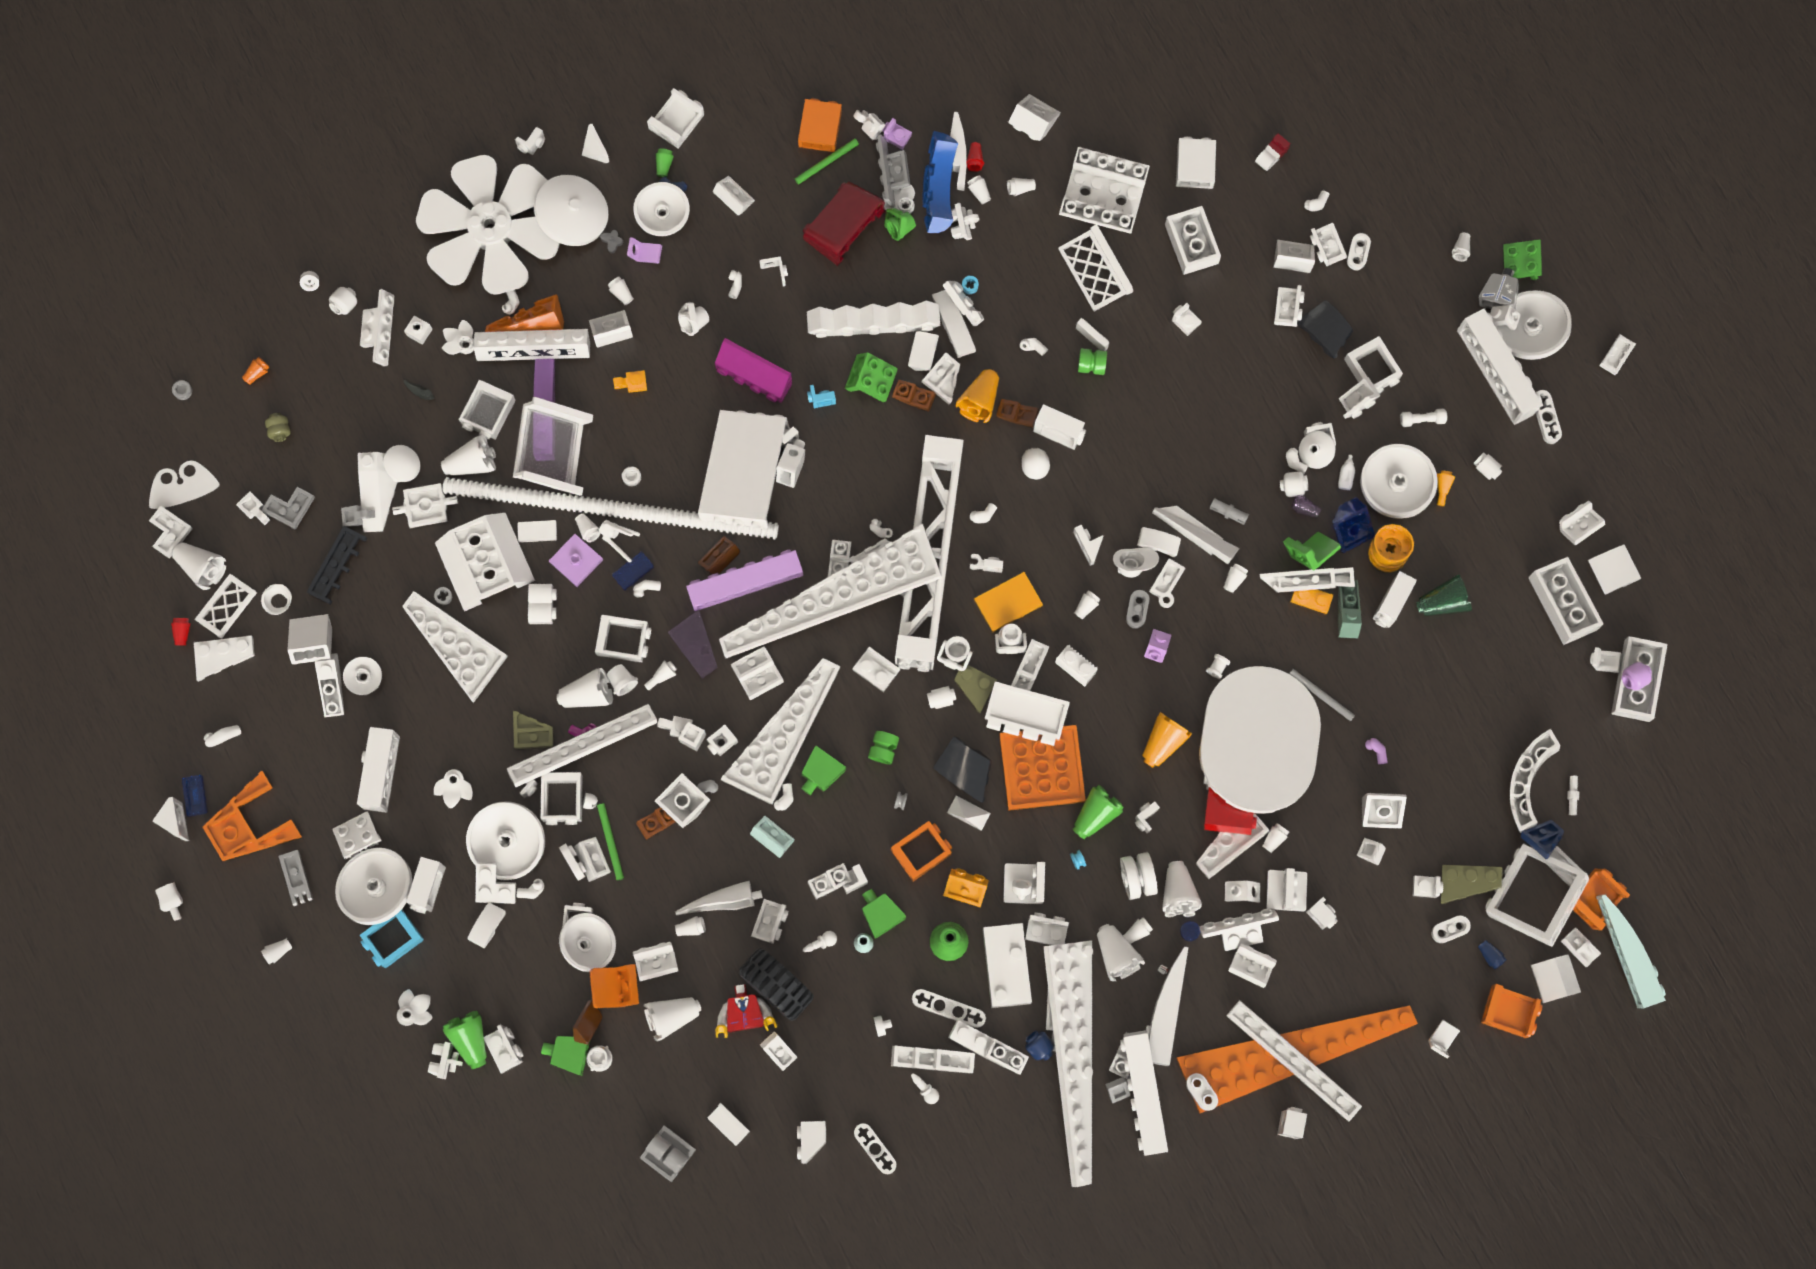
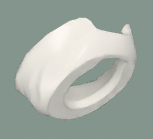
M283 584L270 585L262 594V606L266 612L272 615L281 614L290 606L292 595ZM276 594L284 595L287 599L286 606L281 608L273 607L271 604L272 597Z

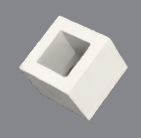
M413 316L404 332L408 337L423 345L432 331V327L427 322Z

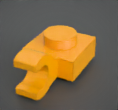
M644 370L627 372L626 378H613L614 389L628 387V393L647 391Z

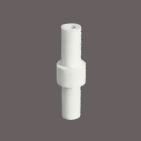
M1570 776V790L1567 791L1569 815H1577V800H1579V791H1577L1578 776Z

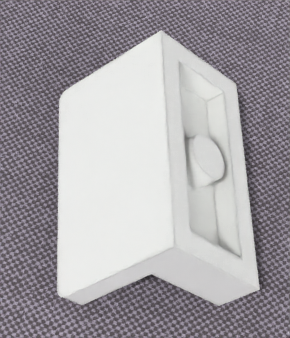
M721 1103L708 1117L735 1146L750 1132Z

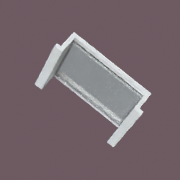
M533 397L531 402L523 404L513 477L562 490L569 494L582 495L583 487L575 485L583 425L591 423L593 415L537 397Z

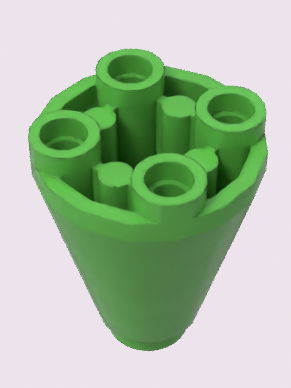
M1100 785L1094 786L1091 789L1074 824L1073 831L1083 839L1087 836L1090 837L1123 812L1122 809L1124 807L1122 803L1115 797L1110 799L1107 791Z
M943 922L937 925L930 936V948L933 954L945 961H955L961 958L969 944L965 929L954 922ZM948 934L954 936L952 941L946 939Z
M478 1011L466 1014V1017L461 1020L459 1017L449 1020L443 1026V1032L466 1064L470 1065L471 1069L485 1065L486 1050L483 1025Z

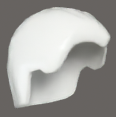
M1039 448L1026 450L1022 456V470L1024 474L1031 479H1041L1047 475L1050 469V461L1046 452Z

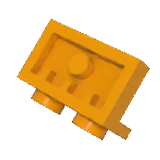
M951 869L943 896L981 907L989 880L979 874H968L963 869Z

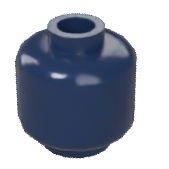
M1034 1031L1026 1038L1025 1048L1035 1060H1048L1053 1055L1052 1050L1055 1044L1044 1031Z

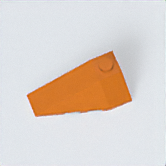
M556 294L534 302L535 306L528 310L522 308L513 317L505 316L487 325L485 332L563 330L564 319L559 298Z

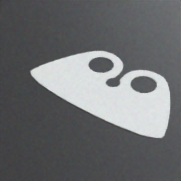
M192 460L180 466L179 475L183 479L182 484L177 483L178 477L174 470L162 469L154 478L150 492L149 507L152 509H158L160 506L166 508L191 501L214 491L219 487V482L205 467ZM188 465H193L196 469L195 474L190 477L186 476L184 468ZM170 473L173 478L171 483L163 484L160 479L161 475Z

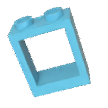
M402 909L391 919L374 924L360 934V937L363 939L360 941L362 946L367 951L370 949L374 954L372 957L373 961L378 967L382 965L384 968L390 966L424 940ZM396 917L412 939L384 959L369 937Z

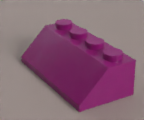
M726 338L723 340L715 361L717 372L723 376L729 375L733 377V380L740 385H748L757 394L763 393L772 402L778 401L782 403L792 386L791 373Z

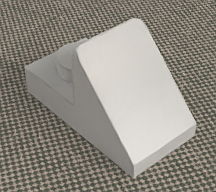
M1082 525L1074 528L1073 533L1091 566L1094 564L1103 536L1089 541L1091 537L1088 530L1083 529Z
M775 1032L760 1044L782 1071L798 1058Z

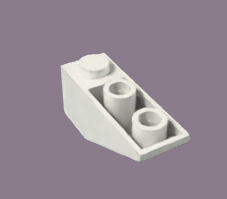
M336 653L331 654V659L315 661L324 717L344 715L341 672Z

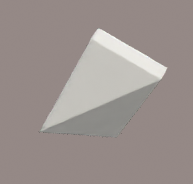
M590 124L582 156L608 163V154L593 124Z
M958 796L955 797L947 812L981 831L991 814Z

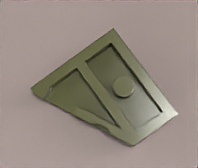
M967 665L964 671H958L954 681L962 689L967 699L974 705L977 712L981 713L997 679Z

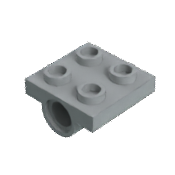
M663 1126L648 1144L640 1159L670 1182H673L696 1149L666 1126Z

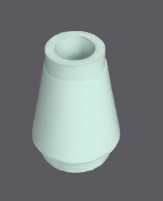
M859 934L854 940V947L858 952L867 953L873 947V939L868 934ZM861 939H867V943L865 945H862L860 943Z

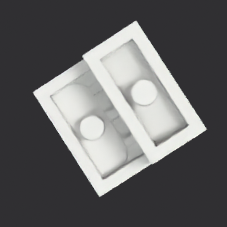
M1625 545L1588 560L1605 595L1641 579Z
M765 646L731 664L750 700L784 682Z

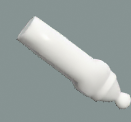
M1348 455V459L1341 467L1338 480L1339 489L1351 490L1355 475L1352 455Z

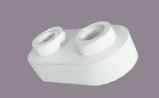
M1364 233L1356 234L1351 241L1347 264L1353 270L1362 269L1367 261L1371 240ZM1360 242L1363 244V246L1360 247L1357 245V243ZM1357 259L1359 263L1356 264L1353 262V260Z
M567 844L559 847L578 881L585 877L584 873L587 871L582 862L577 863L574 858L577 854L572 845L567 846Z
M1456 916L1433 927L1431 932L1432 938L1438 943H1445L1463 936L1469 932L1470 922L1464 916ZM1457 923L1462 925L1461 930L1456 928ZM1439 930H1442L1444 932L1443 937H1440L1438 935Z
M1198 1073L1190 1075L1186 1081L1187 1089L1201 1109L1205 1111L1213 1110L1218 1104L1217 1095L1203 1075ZM1194 1080L1200 1081L1199 1087L1194 1086ZM1207 1096L1212 1099L1210 1104L1205 1103Z

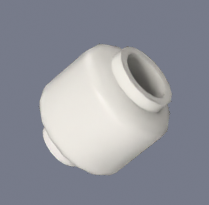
M339 287L329 297V307L338 315L348 314L357 304L355 291L351 288Z
M1302 472L1285 473L1284 480H1280L1281 491H1285L1288 497L1303 496L1305 491H1308L1307 475L1304 476Z

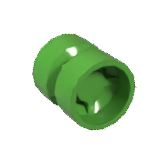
M1081 348L1078 372L1089 373L1093 371L1094 374L1104 375L1107 351L1096 350L1092 352L1091 349Z
M875 731L873 738L875 745L871 746L868 758L883 764H892L895 755L893 750L897 748L899 737L887 732Z

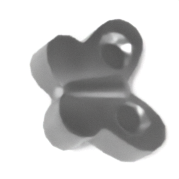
M613 230L611 233H603L600 236L602 242L608 243L609 253H614L617 247L623 244V240L618 237L616 230Z

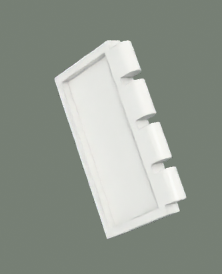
M995 682L985 720H988L987 728L1000 731L1001 724L1005 725L1003 731L1005 733L1018 736L1021 729L1024 730L1023 738L1037 741L1038 735H1042L1041 743L1054 746L1055 739H1060L1070 702Z

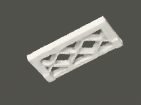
M229 574L195 620L222 639L257 592ZM232 582L236 584V590L226 592V589ZM245 591L248 593V595L244 599V601L241 602L240 592ZM237 593L238 603L227 605L226 595ZM223 595L224 605L214 607L215 603ZM238 606L234 614L229 617L228 607ZM225 608L226 618L216 620L214 610ZM209 611H212V621L204 620ZM227 621L221 630L217 629L216 623Z

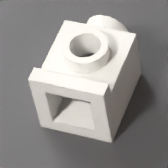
M723 725L707 739L709 743L708 749L713 755L717 753L719 756L738 743L737 738L726 725ZM724 740L725 744L719 746L718 741Z
M1324 897L1306 912L1322 930L1326 927L1330 929L1338 922L1334 915L1335 910L1329 904L1325 905L1323 903L1326 900Z

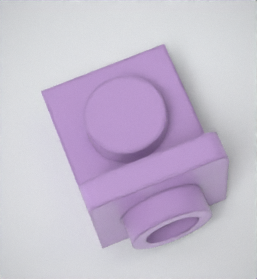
M892 118L890 123L887 122L882 130L884 132V139L902 150L912 136V132L896 124V119Z

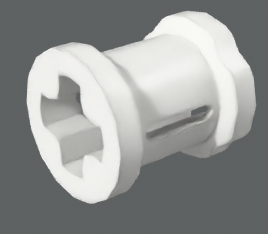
M1215 654V659L1206 672L1217 679H1221V674L1226 665L1230 664V661L1219 654Z

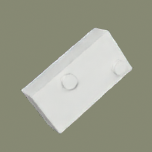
M1568 557L1535 570L1530 575L1529 580L1563 645L1593 633L1603 625L1597 610Z
M1630 636L1624 640L1611 714L1647 722L1654 719L1667 644ZM1641 662L1650 667L1652 671L1651 682L1640 690L1628 689L1622 682V673L1628 666Z
M370 727L366 751L362 753V763L364 765L357 805L364 810L385 813L388 811L400 736L394 730Z
M1023 923L983 927L991 1008L1031 1004Z

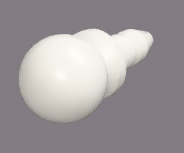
M826 931L822 936L817 937L818 940L804 947L803 952H811L820 947L824 949L826 946H833L837 942V935L833 931Z
M911 1074L913 1082L921 1090L920 1094L924 1095V1100L928 1104H935L939 1100V1092L932 1088L930 1084L927 1085L916 1074Z

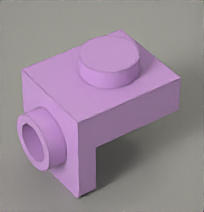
M1153 629L1144 657L1162 663L1171 635Z

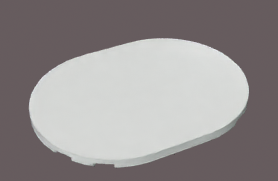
M1247 667L1237 670L1222 679L1210 695L1206 706L1199 752L1201 769L1211 789L1226 800V803L1240 810L1252 813H1271L1285 807L1287 808L1295 803L1309 787L1316 767L1321 722L1314 698L1296 678L1271 667Z

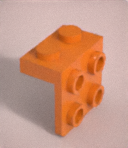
M635 964L615 968H593L590 970L594 1008L627 1007L639 1004Z

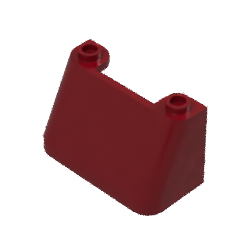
M850 181L844 182L839 187L835 197L816 219L804 227L803 240L835 265L839 266L844 260L841 256L845 251H849V246L871 221L875 220V216L879 219L885 212V202L880 197Z

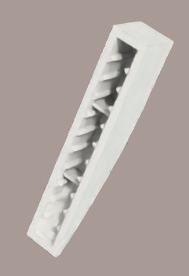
M1184 947L1173 963L1156 1001L1150 1026H1146L1153 1064L1170 1065L1188 947Z

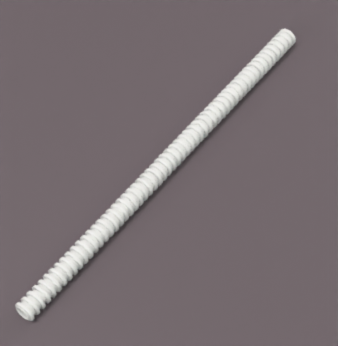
M446 477L443 483L444 494L450 493V495H453L455 493L456 496L461 494L462 497L467 495V497L473 496V498L479 497V499L485 498V500L491 498V501L496 499L497 501L502 500L503 502L508 501L515 504L520 502L521 505L526 503L528 506L530 504L532 506L538 505V507L543 506L544 508L549 506L550 509L555 507L556 510L561 508V510L567 509V511L573 510V512L578 510L579 513L584 511L585 514L588 512L591 514L596 513L597 515L602 514V516L607 514L608 517L614 515V518L620 516V518L626 517V519L631 518L632 520L636 518L638 521L643 519L644 522L649 520L651 523L653 521L655 523L661 522V524L667 523V525L672 523L673 526L679 524L680 527L682 525L685 527L690 526V528L696 527V529L701 527L702 530L708 528L709 531L711 529H714V531L720 530V532L726 531V533L730 531L732 534L737 532L738 535L743 533L745 536L749 534V536L755 535V537H758L759 535L761 538L766 536L767 539L773 537L774 540L778 535L779 525L776 522L775 524L769 522L768 528L755 529L751 526L737 527L727 523L719 525L710 521H702L699 514L695 511L690 513L689 510L686 512L684 510L678 511V509L672 510V508L668 510L666 507L660 509V506L655 508L654 506L649 507V505H637V503L631 505V502L625 504V502L619 503V501L614 502L607 499L602 501L601 498L596 500L594 497L592 499L590 497L584 498V496L578 497V495L573 497L572 494L567 496L565 493L563 495L561 493L555 494V492L549 493V491L544 493L543 490L537 492V489H534V491L531 489L526 490L525 488L520 489L519 487L515 489L513 486L508 488L507 485L502 487L500 484L498 486L496 484L491 485L490 483L485 484L484 482L479 484L478 481L473 483L471 480L467 482V480L461 481V479L455 480V478L450 480L449 477Z

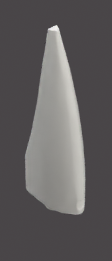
M746 881L705 895L687 904L675 913L680 915L711 910H738L755 906L754 900L763 898L761 890L752 892L750 881Z

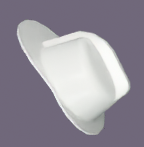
M1150 548L1121 549L1113 555V562L1118 567V573L1126 577H1136L1142 571L1155 567L1159 562V556L1157 552Z

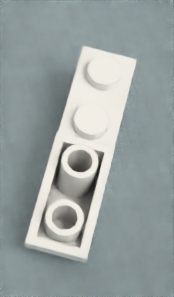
M959 1020L956 1021L948 1037L963 1045V1047L1019 1075L1029 1058L1025 1054Z

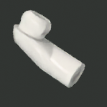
M1321 191L1318 199L1305 202V209L1309 211L1322 210L1330 194L1326 191Z
M1027 338L1020 342L1022 350H1036L1041 356L1048 350L1036 338Z
M1290 448L1286 452L1288 466L1305 474L1308 465L1299 462L1297 449Z
M989 503L985 511H972L970 519L974 523H987L997 507Z
M873 519L870 524V530L880 538H890L893 534L890 528H881L882 522Z
M644 580L636 584L633 588L634 596L643 597L644 591L647 589L660 591L661 582Z
M792 784L782 785L783 796L774 802L776 810H786L793 803Z
M535 879L528 889L518 888L517 898H536L544 890L543 881Z

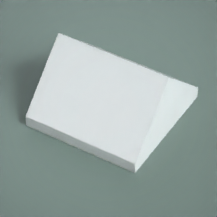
M1277 240L1273 268L1311 272L1315 263L1314 245Z
M625 310L589 320L597 348L633 337Z
M682 773L655 800L682 828L695 820L710 801Z
M1365 794L1362 797V826L1402 828L1406 795Z
M170 797L160 809L153 822L176 837L189 841L183 803L174 797Z
M1569 954L1531 965L1543 1003L1581 993Z

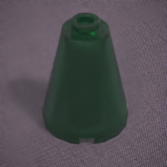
M1460 574L1419 597V602L1416 603L1419 613H1423L1424 616L1472 611L1470 601L1468 602V593Z

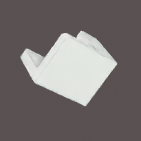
M687 722L678 739L680 743L698 751L706 733L705 730Z
M859 864L848 871L852 881L843 887L846 894L868 884Z

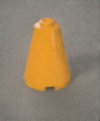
M991 369L983 370L958 398L956 408L959 406V412L964 417L974 422L984 420L983 423L990 420L999 383L997 373Z
M1160 712L1142 755L1145 758L1144 762L1152 768L1154 765L1159 767L1190 738L1192 733Z

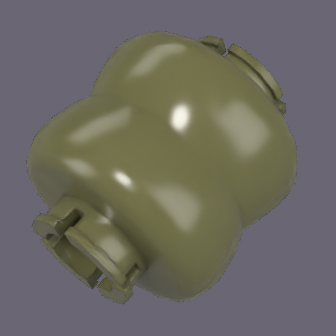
M273 413L265 420L269 439L275 442L277 440L282 442L290 435L291 431L286 416L281 415V413Z

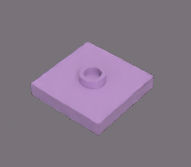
M574 534L549 560V563L578 587L603 561V558Z

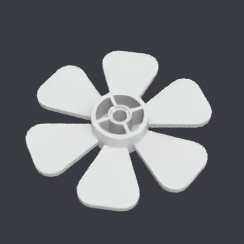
M480 155L457 162L451 170L453 181L474 207L469 210L444 192L432 189L427 191L421 199L416 224L419 230L425 234L468 229V233L432 248L427 254V263L446 283L460 285L468 277L479 249L486 250L482 285L488 293L495 295L519 289L527 283L529 278L526 267L507 245L510 240L542 260L554 257L560 243L550 238L541 229L536 217L511 219V216L534 207L538 191L548 180L534 167L528 164L518 165L512 171L499 202H493L497 164L492 157ZM489 224L495 225L493 228H486Z

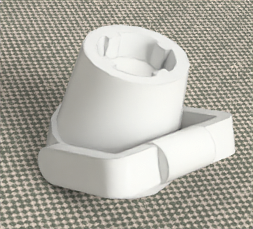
M693 302L685 303L678 313L681 331L690 336L698 333L709 322V315L706 310L701 306L695 308Z
M1007 624L1001 628L999 635L995 634L997 653L1018 654L1027 651L1026 633L1022 634L1021 629L1017 625Z
M956 636L948 641L944 640L937 660L949 668L964 671L973 652L970 651V646L966 639ZM944 648H945V653H946V655H947V657H948L947 659L941 657V656H942V653H943V651H944ZM966 659L964 666L958 664Z

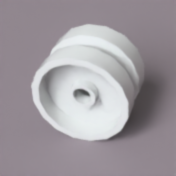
M1149 853L1138 854L1136 862L1131 856L1120 858L1122 880L1129 900L1140 898L1141 887L1146 896L1156 895L1157 882Z

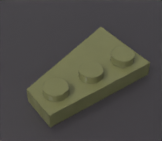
M1442 865L1443 892L1441 893V904L1502 888L1503 868Z

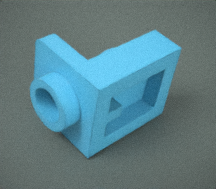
M810 385V391L807 392L809 403L813 402L814 408L836 404L834 391L824 390L819 392V394H815L814 385Z

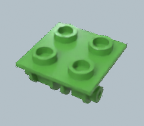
M1541 239L1503 244L1504 268L1514 270V278L1530 277L1531 280H1537L1538 276L1542 275Z

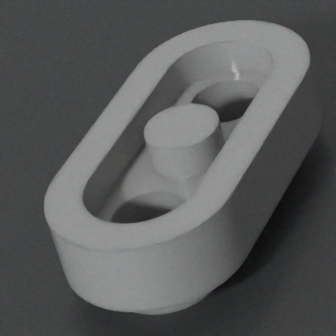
M1143 590L1134 591L1129 600L1126 622L1132 628H1140L1146 620L1149 595ZM1141 598L1143 602L1138 604L1136 599ZM1137 616L1139 621L1134 622L1132 617Z

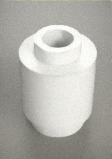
M1483 453L1474 462V465L1477 466L1476 469L1489 480L1491 478L1495 480L1502 473L1500 469L1502 465L1489 454Z
M949 686L931 690V693H927L930 708L935 707L938 709L954 705L953 701L956 700L954 689H950Z

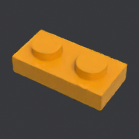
M1317 589L1294 591L1290 602L1327 614L1333 595Z

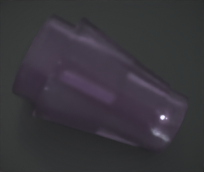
M1304 495L1296 496L1291 506L1295 513L1315 518L1318 517L1321 511L1320 507Z

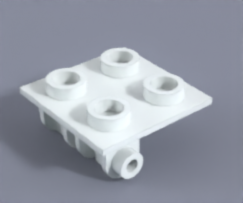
M368 811L332 829L344 859H351L359 851L362 852V849L368 850V846L379 845L378 842L382 841L375 830Z

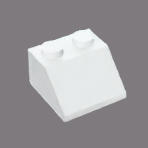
M1029 94L1016 105L1008 123L1013 125V128L1028 134L1031 139L1040 141L1047 135L1061 112Z

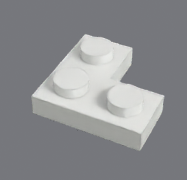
M162 506L158 508L149 520L164 531L152 547L169 559L172 556L173 548L177 544L182 543L193 529Z
M477 862L476 902L515 904L516 883L497 882V863Z

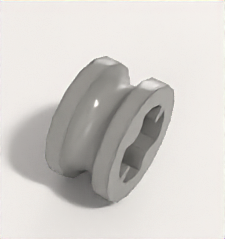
M446 587L438 588L434 594L435 600L440 605L449 604L453 598L451 591ZM443 591L445 594L448 593V596H446L445 601H443L442 599H438V597L441 596V592Z
M898 791L895 809L900 807L904 811L907 793L902 795Z

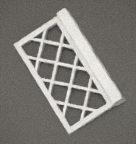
M1094 225L1090 228L1091 230L1058 248L1094 312L1123 295H1129L1133 292L1132 285L1097 225ZM1089 236L1093 241L1091 249L1081 246L1082 241ZM1069 247L1077 248L1075 257L1067 256L1064 250ZM1080 249L1090 252L1087 261L1077 259ZM1092 252L1101 255L1100 264L1090 262ZM1076 262L1086 264L1083 273L1075 271ZM1089 265L1099 267L1096 277L1086 274ZM1101 268L1110 271L1109 280L1099 278ZM1085 277L1095 280L1092 289L1084 287ZM1097 281L1107 283L1105 292L1095 290ZM1110 284L1117 285L1120 292L1115 295L1109 294ZM1094 293L1104 295L1102 302L1094 305L1092 301Z

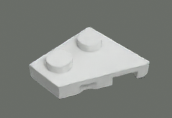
M945 353L921 382L949 405L953 399L952 396L960 364L949 354Z

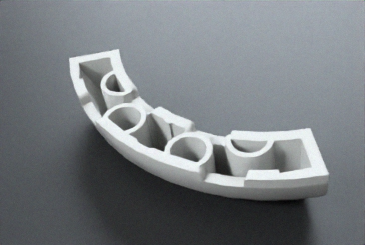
M1551 729L1537 737L1519 758L1512 775L1510 805L1520 833L1537 826L1538 823L1531 807L1530 787L1540 766L1560 749V744Z

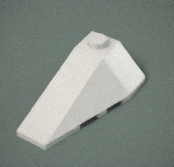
M358 453L361 510H375V518L362 519L363 532H379L384 530L390 511L389 507L395 495L397 482L387 473L382 462L386 453Z

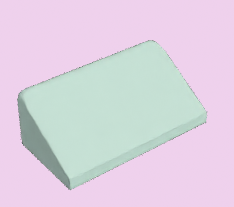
M766 816L753 827L750 833L751 836L779 858L795 840Z

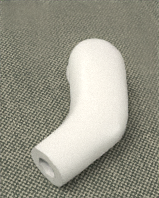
M238 725L222 728L214 734L207 733L204 736L205 745L207 747L219 745L228 739L240 735L241 730Z

